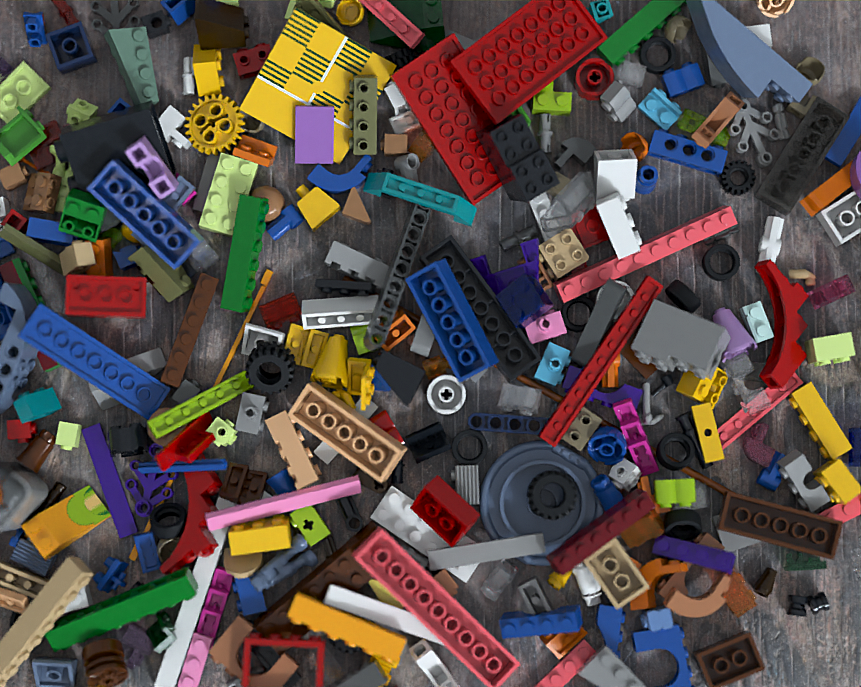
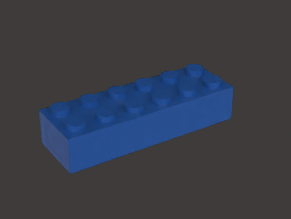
M119 159L112 160L87 188L174 270L179 268L204 241V238L166 202L162 199L159 200L154 191Z
M446 259L436 261L405 279L459 383L499 362Z

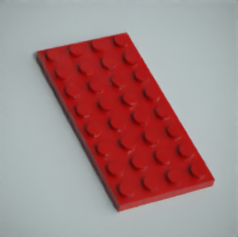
M531 0L452 59L448 64L496 126L607 40L608 37L580 0Z
M451 33L391 74L390 78L469 203L474 206L501 187L502 183L476 135L478 131L493 122L448 64L464 51L455 34Z

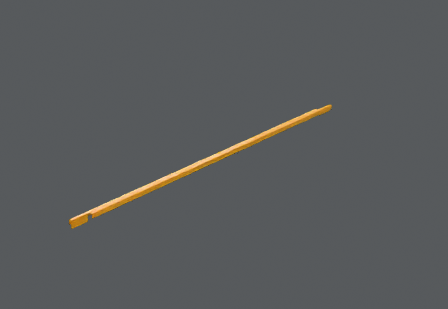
M266 269L260 282L263 285L250 308L214 386L222 382L244 336L245 325L250 323L274 273ZM172 472L171 478L175 476V472ZM169 480L165 487L171 488L174 480ZM169 490L165 491L166 496L168 495ZM164 499L163 501H161L160 503H158V504L156 505V507H157L158 505L163 504L164 501H165V499ZM150 519L145 527L144 532H148L151 530ZM134 545L129 559L133 561L138 556L136 545Z

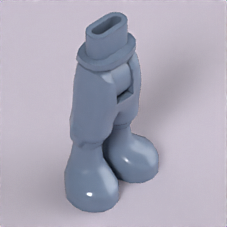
M296 534L292 538L290 548L276 553L275 557L266 563L259 572L257 571L255 573L256 576L250 579L251 584L258 593L264 588L267 590L270 586L288 577H293L297 569L303 566L314 567L319 563L316 555L311 550H306L294 561L288 562L291 557L308 548L307 542L302 535Z

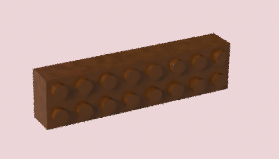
M373 520L253 621L255 629L262 633V637H270V634H282L283 638H289V635H301L302 638L311 631L308 628L309 625L302 622L301 624H296L290 621V617L287 616L297 591L323 602L330 584L357 592L373 578L352 556L356 549L377 529L378 526ZM270 645L279 656L292 647Z

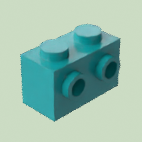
M41 387L34 390L31 394L30 391L24 392L19 395L18 400L13 402L22 424L52 415L62 408L53 387L48 389Z

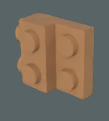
M31 173L23 210L54 214L62 177L52 173Z

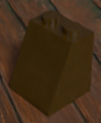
M195 0V24L200 50L246 47V39L250 38L248 28L250 27L249 16H245L244 8L215 0Z

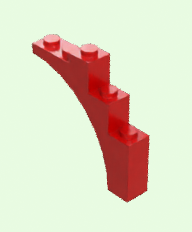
M769 259L759 261L754 266L769 292L774 314L772 349L767 363L759 376L770 389H779L785 386L807 357L801 345L796 341L808 326L797 311L809 295L798 282L790 283L788 278L777 268V265Z
M201 453L197 459H206V457ZM214 470L184 472L189 496L188 517L177 547L159 568L165 575L181 570L184 565L194 561L196 556L209 557L214 553V549L219 546L208 529L205 516L207 513L219 511L210 498L223 485Z

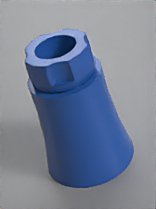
M645 165L637 170L635 192L649 194L655 189L658 179V172L655 167Z
M287 467L266 480L267 484L277 495L297 491L295 481L290 476Z
M600 474L590 483L605 512L625 498L607 475Z

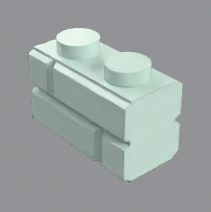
M761 301L739 309L746 330L756 344L774 337Z

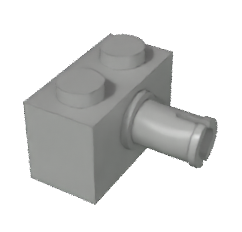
M243 392L235 430L260 435V431H264L265 420H263L264 413L268 412L270 404L267 401V397Z

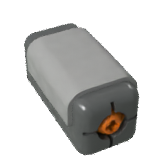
M0 461V531L22 528L21 525L32 518L48 497L49 490L46 483L17 462Z

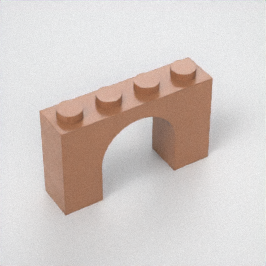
M242 614L234 620L208 652L211 654L210 658L215 663H221L226 667L225 671L232 677L236 675L241 680V685L243 666L239 660V648L244 638L255 628ZM285 652L269 671L262 674L250 672L249 687H282L299 667L300 663Z

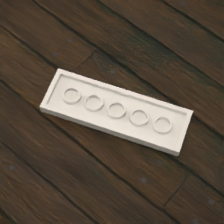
M394 486L390 487L370 517L427 557L428 550L451 547L410 509L414 500ZM464 536L455 546L476 542ZM479 563L445 569L467 583Z

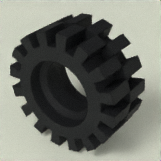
M407 47L384 58L396 64L397 67L394 71H397L415 59L416 56L413 49Z
M741 160L728 163L719 176L721 177L719 180L720 184L722 183L721 188L725 189L727 194L731 193L732 196L746 194L754 186L756 176H754L755 170H752L751 164L747 165L746 161L741 162ZM734 171L743 173L745 177L743 184L735 185L731 181V174Z

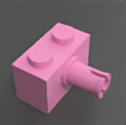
M555 309L544 312V316L538 318L537 315L525 318L526 321L523 322L526 337L532 345L567 333L561 312H555Z

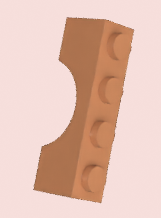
M703 532V534H700L693 540L696 544L720 550L725 549L721 543L707 532ZM687 563V567L689 568L692 565V563ZM686 572L672 573L666 579H661L656 586L658 588L656 593L665 599L674 587L687 595L688 591L684 580Z

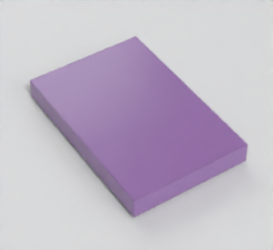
M295 105V163L333 164L334 106Z

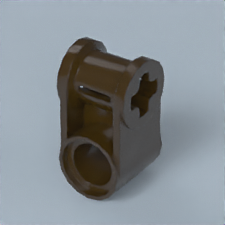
M357 467L352 475H358L360 484L376 493H384L388 490V480L382 482L384 485L383 489L378 488L377 490V485L375 484L377 480L359 467Z

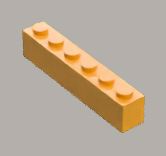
M299 591L296 592L287 615L290 617V621L296 624L305 623L309 625V629L315 632H319V630L324 631L332 639L345 640L344 643L351 647L360 646L364 652L374 655V653L379 654L381 659L390 663L392 660L398 662L407 641L404 635L342 609L324 604L322 601Z

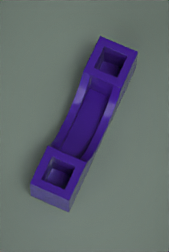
M568 366L561 388L565 389V393L569 391L582 369ZM622 384L618 390L612 393H602L594 389L588 401L593 402L596 399L602 401L601 405L612 408L613 403L631 397L637 410L643 390L627 384Z
M656 534L652 553L658 557L692 563L732 575L736 555L732 552Z

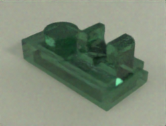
M797 552L798 557L794 562L791 553H786L785 571L827 569L826 561L820 560V557H808V561H803V554Z

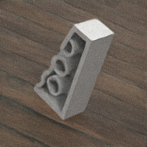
M333 241L325 259L327 267L359 281L372 283L380 290L389 269L384 260L379 258L373 259L363 251H356L351 249L349 245ZM396 267V271L402 274L401 269ZM390 284L391 290L396 291L395 286Z
M605 644L576 671L580 676L598 687H646Z

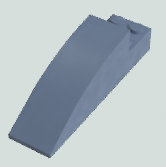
M686 0L697 35L707 54L729 85L742 98H759L765 90L774 94L773 98L780 103H800L813 85L808 79L715 0Z

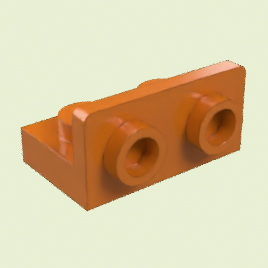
M245 134L241 135L242 139H240L239 145L234 147L232 155L266 167L273 164L278 149L276 145Z
M581 626L579 631L547 634L541 635L539 638L560 660L588 633Z

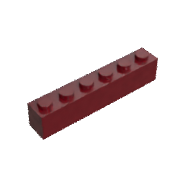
M637 488L545 556L555 573L565 576L656 506L647 491Z

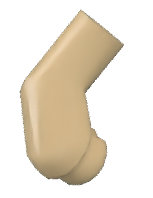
M789 270V279H804L806 286H814L816 284L815 274L808 270Z

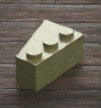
M148 245L141 247L128 257L130 262L135 261L142 269L140 272L143 276L146 274L154 282L153 286L168 302L180 298L194 288L190 277L182 266L174 270Z

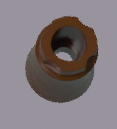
M43 429L39 436L36 435L33 441L16 459L38 474L46 458L54 448L56 436Z

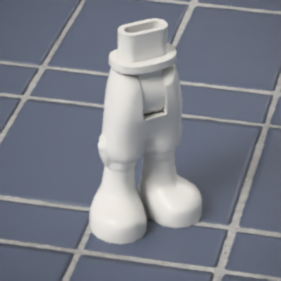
M582 562L572 572L575 574L586 606H593L601 603V586L586 564Z

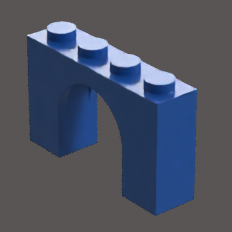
M673 623V628H661L659 631L652 632L647 628L631 631L634 651L636 653L653 649H665L670 651L676 660L677 668L672 680L665 685L656 687H695L690 682L692 670L690 665L687 666L686 658L689 655L687 647L683 646L682 639L685 638L683 627Z

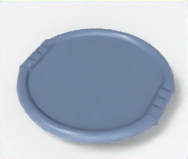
M544 440L518 444L504 452L487 471L479 496L481 520L490 539L496 540L543 532L545 553L514 558L526 565L550 566L545 556L604 513V509L590 485L591 481L598 475L588 462L589 460L561 443L553 447ZM560 471L568 475L575 483V488L578 492L575 508L562 519L549 520L542 518L533 512L528 503V487L533 478L542 472ZM550 483L541 490V500L545 505L555 507L563 501L564 493L559 485Z

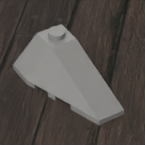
M161 347L126 359L153 377L164 369L166 365V359ZM88 382L91 392L102 411L121 404Z

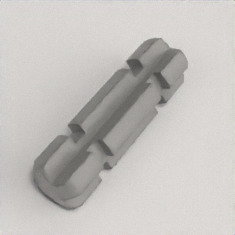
M777 103L772 106V111L775 114L774 119L780 134L779 139L783 141L790 138V133L787 130L788 125L785 113H783V104Z

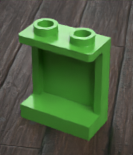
M20 106L17 107L19 114L0 129V154L11 166H14L47 138L43 132L44 126L38 120L34 122L32 113L27 108L23 110Z

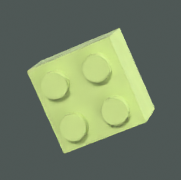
M851 332L814 338L804 342L808 364H814L815 367L831 364V360H833L834 364L849 361L850 357L855 355Z

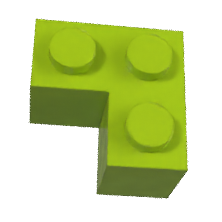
M552 81L532 97V114L569 116L571 113L572 92L553 91L554 81Z

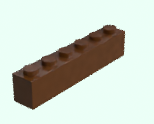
M204 273L199 274L161 375V382L179 388L219 279Z

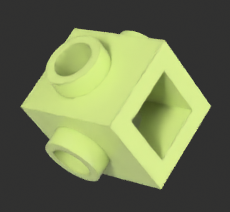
M77 98L73 104L70 103L67 107V123L75 124L97 117L98 107Z
M218 416L206 430V432L214 434L216 440L213 443L219 447L221 444L225 447L228 444L231 446L237 439L236 433L238 431L234 429L236 425L229 419L224 421ZM225 430V435L222 436L221 432Z

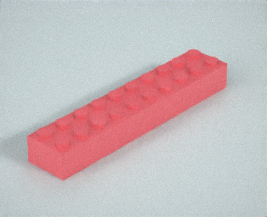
M379 526L352 554L374 578L487 687H500L521 664Z

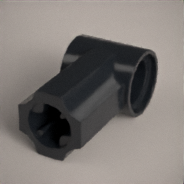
M352 495L335 500L347 529L351 532H359L364 527V521ZM353 518H358L360 521V526L357 529L350 527V521Z

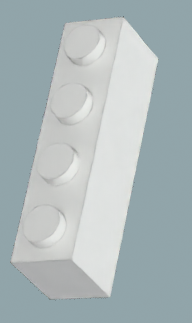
M369 295L302 300L303 329L369 325L379 296Z

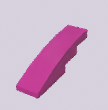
M631 397L613 403V409L620 422V428L626 438L629 451L636 466L642 473L641 477L659 471L651 445Z
M218 565L215 569L212 584L209 588L197 628V633L213 637L210 649L214 645L234 580V575L227 573L224 567Z

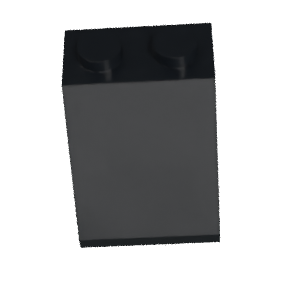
M383 350L382 354H377L373 362L376 365L375 369L406 407H409L426 372Z

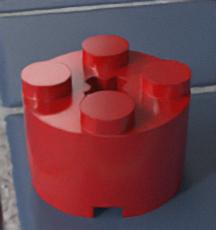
M600 58L585 60L578 67L574 77V87L578 95L590 101L600 100V96L614 81L613 69ZM591 77H594V79L597 80V81H596V82H593V80H590V79H591Z

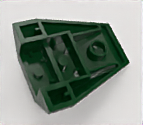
M388 0L425 34L423 39L413 49L414 52L424 53L445 38L441 0ZM366 8L370 43L398 49L409 47Z

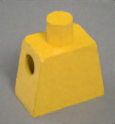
M305 184L296 189V193L302 198L296 204L313 232L341 209L335 200L317 186L311 191Z

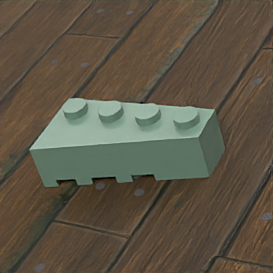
M146 27L108 30L104 38L108 42L111 54L118 64V70L125 80L126 88L134 106L151 100L155 106L159 102Z

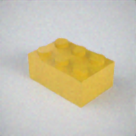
M276 514L273 515V518L265 519L264 517L230 526L228 536L231 555L290 548L292 532L289 516Z

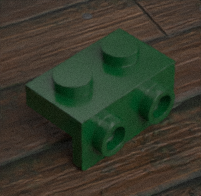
M165 611L157 612L155 615L158 620L146 630L154 650L159 654L163 650L168 649L177 639L174 632L176 628L170 622L172 619Z

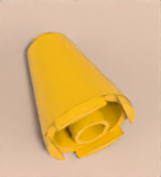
M334 334V336L329 337L310 375V381L322 382V387L331 389H343V386L347 388L348 341L343 335Z

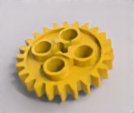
M213 93L211 98L205 95V101L199 98L198 106L192 104L194 111L188 110L191 117H185L189 121V124L184 125V127L189 129L185 132L187 136H190L188 140L190 143H193L192 146L198 149L201 153L205 151L209 156L211 152L215 156L218 155V151L225 153V148L231 151L230 145L237 146L235 140L242 139L239 136V132H245V130L240 128L246 124L243 120H240L245 115L239 113L241 110L237 106V102L231 101V98L228 96L225 97L220 94L217 97ZM219 108H221L220 113L218 115H215L216 111ZM205 119V123L200 126V122ZM230 123L229 129L225 131V126ZM214 134L213 140L209 141V137Z

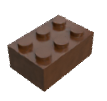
M747 630L692 652L706 687H724L766 669L753 637Z

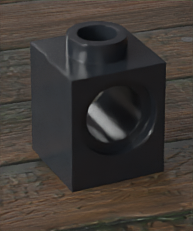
M163 10L141 17L149 39L171 33L169 26H172L170 17L165 15ZM156 21H162L160 27H153Z

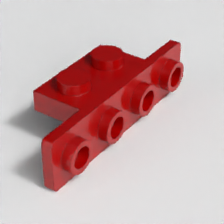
M210 412L194 419L155 455L161 471H166L177 460L187 463L195 461L216 440L213 433L206 432L213 423Z

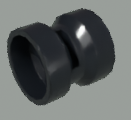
M788 595L790 605L787 608L786 614L806 617L805 604H807L808 597Z

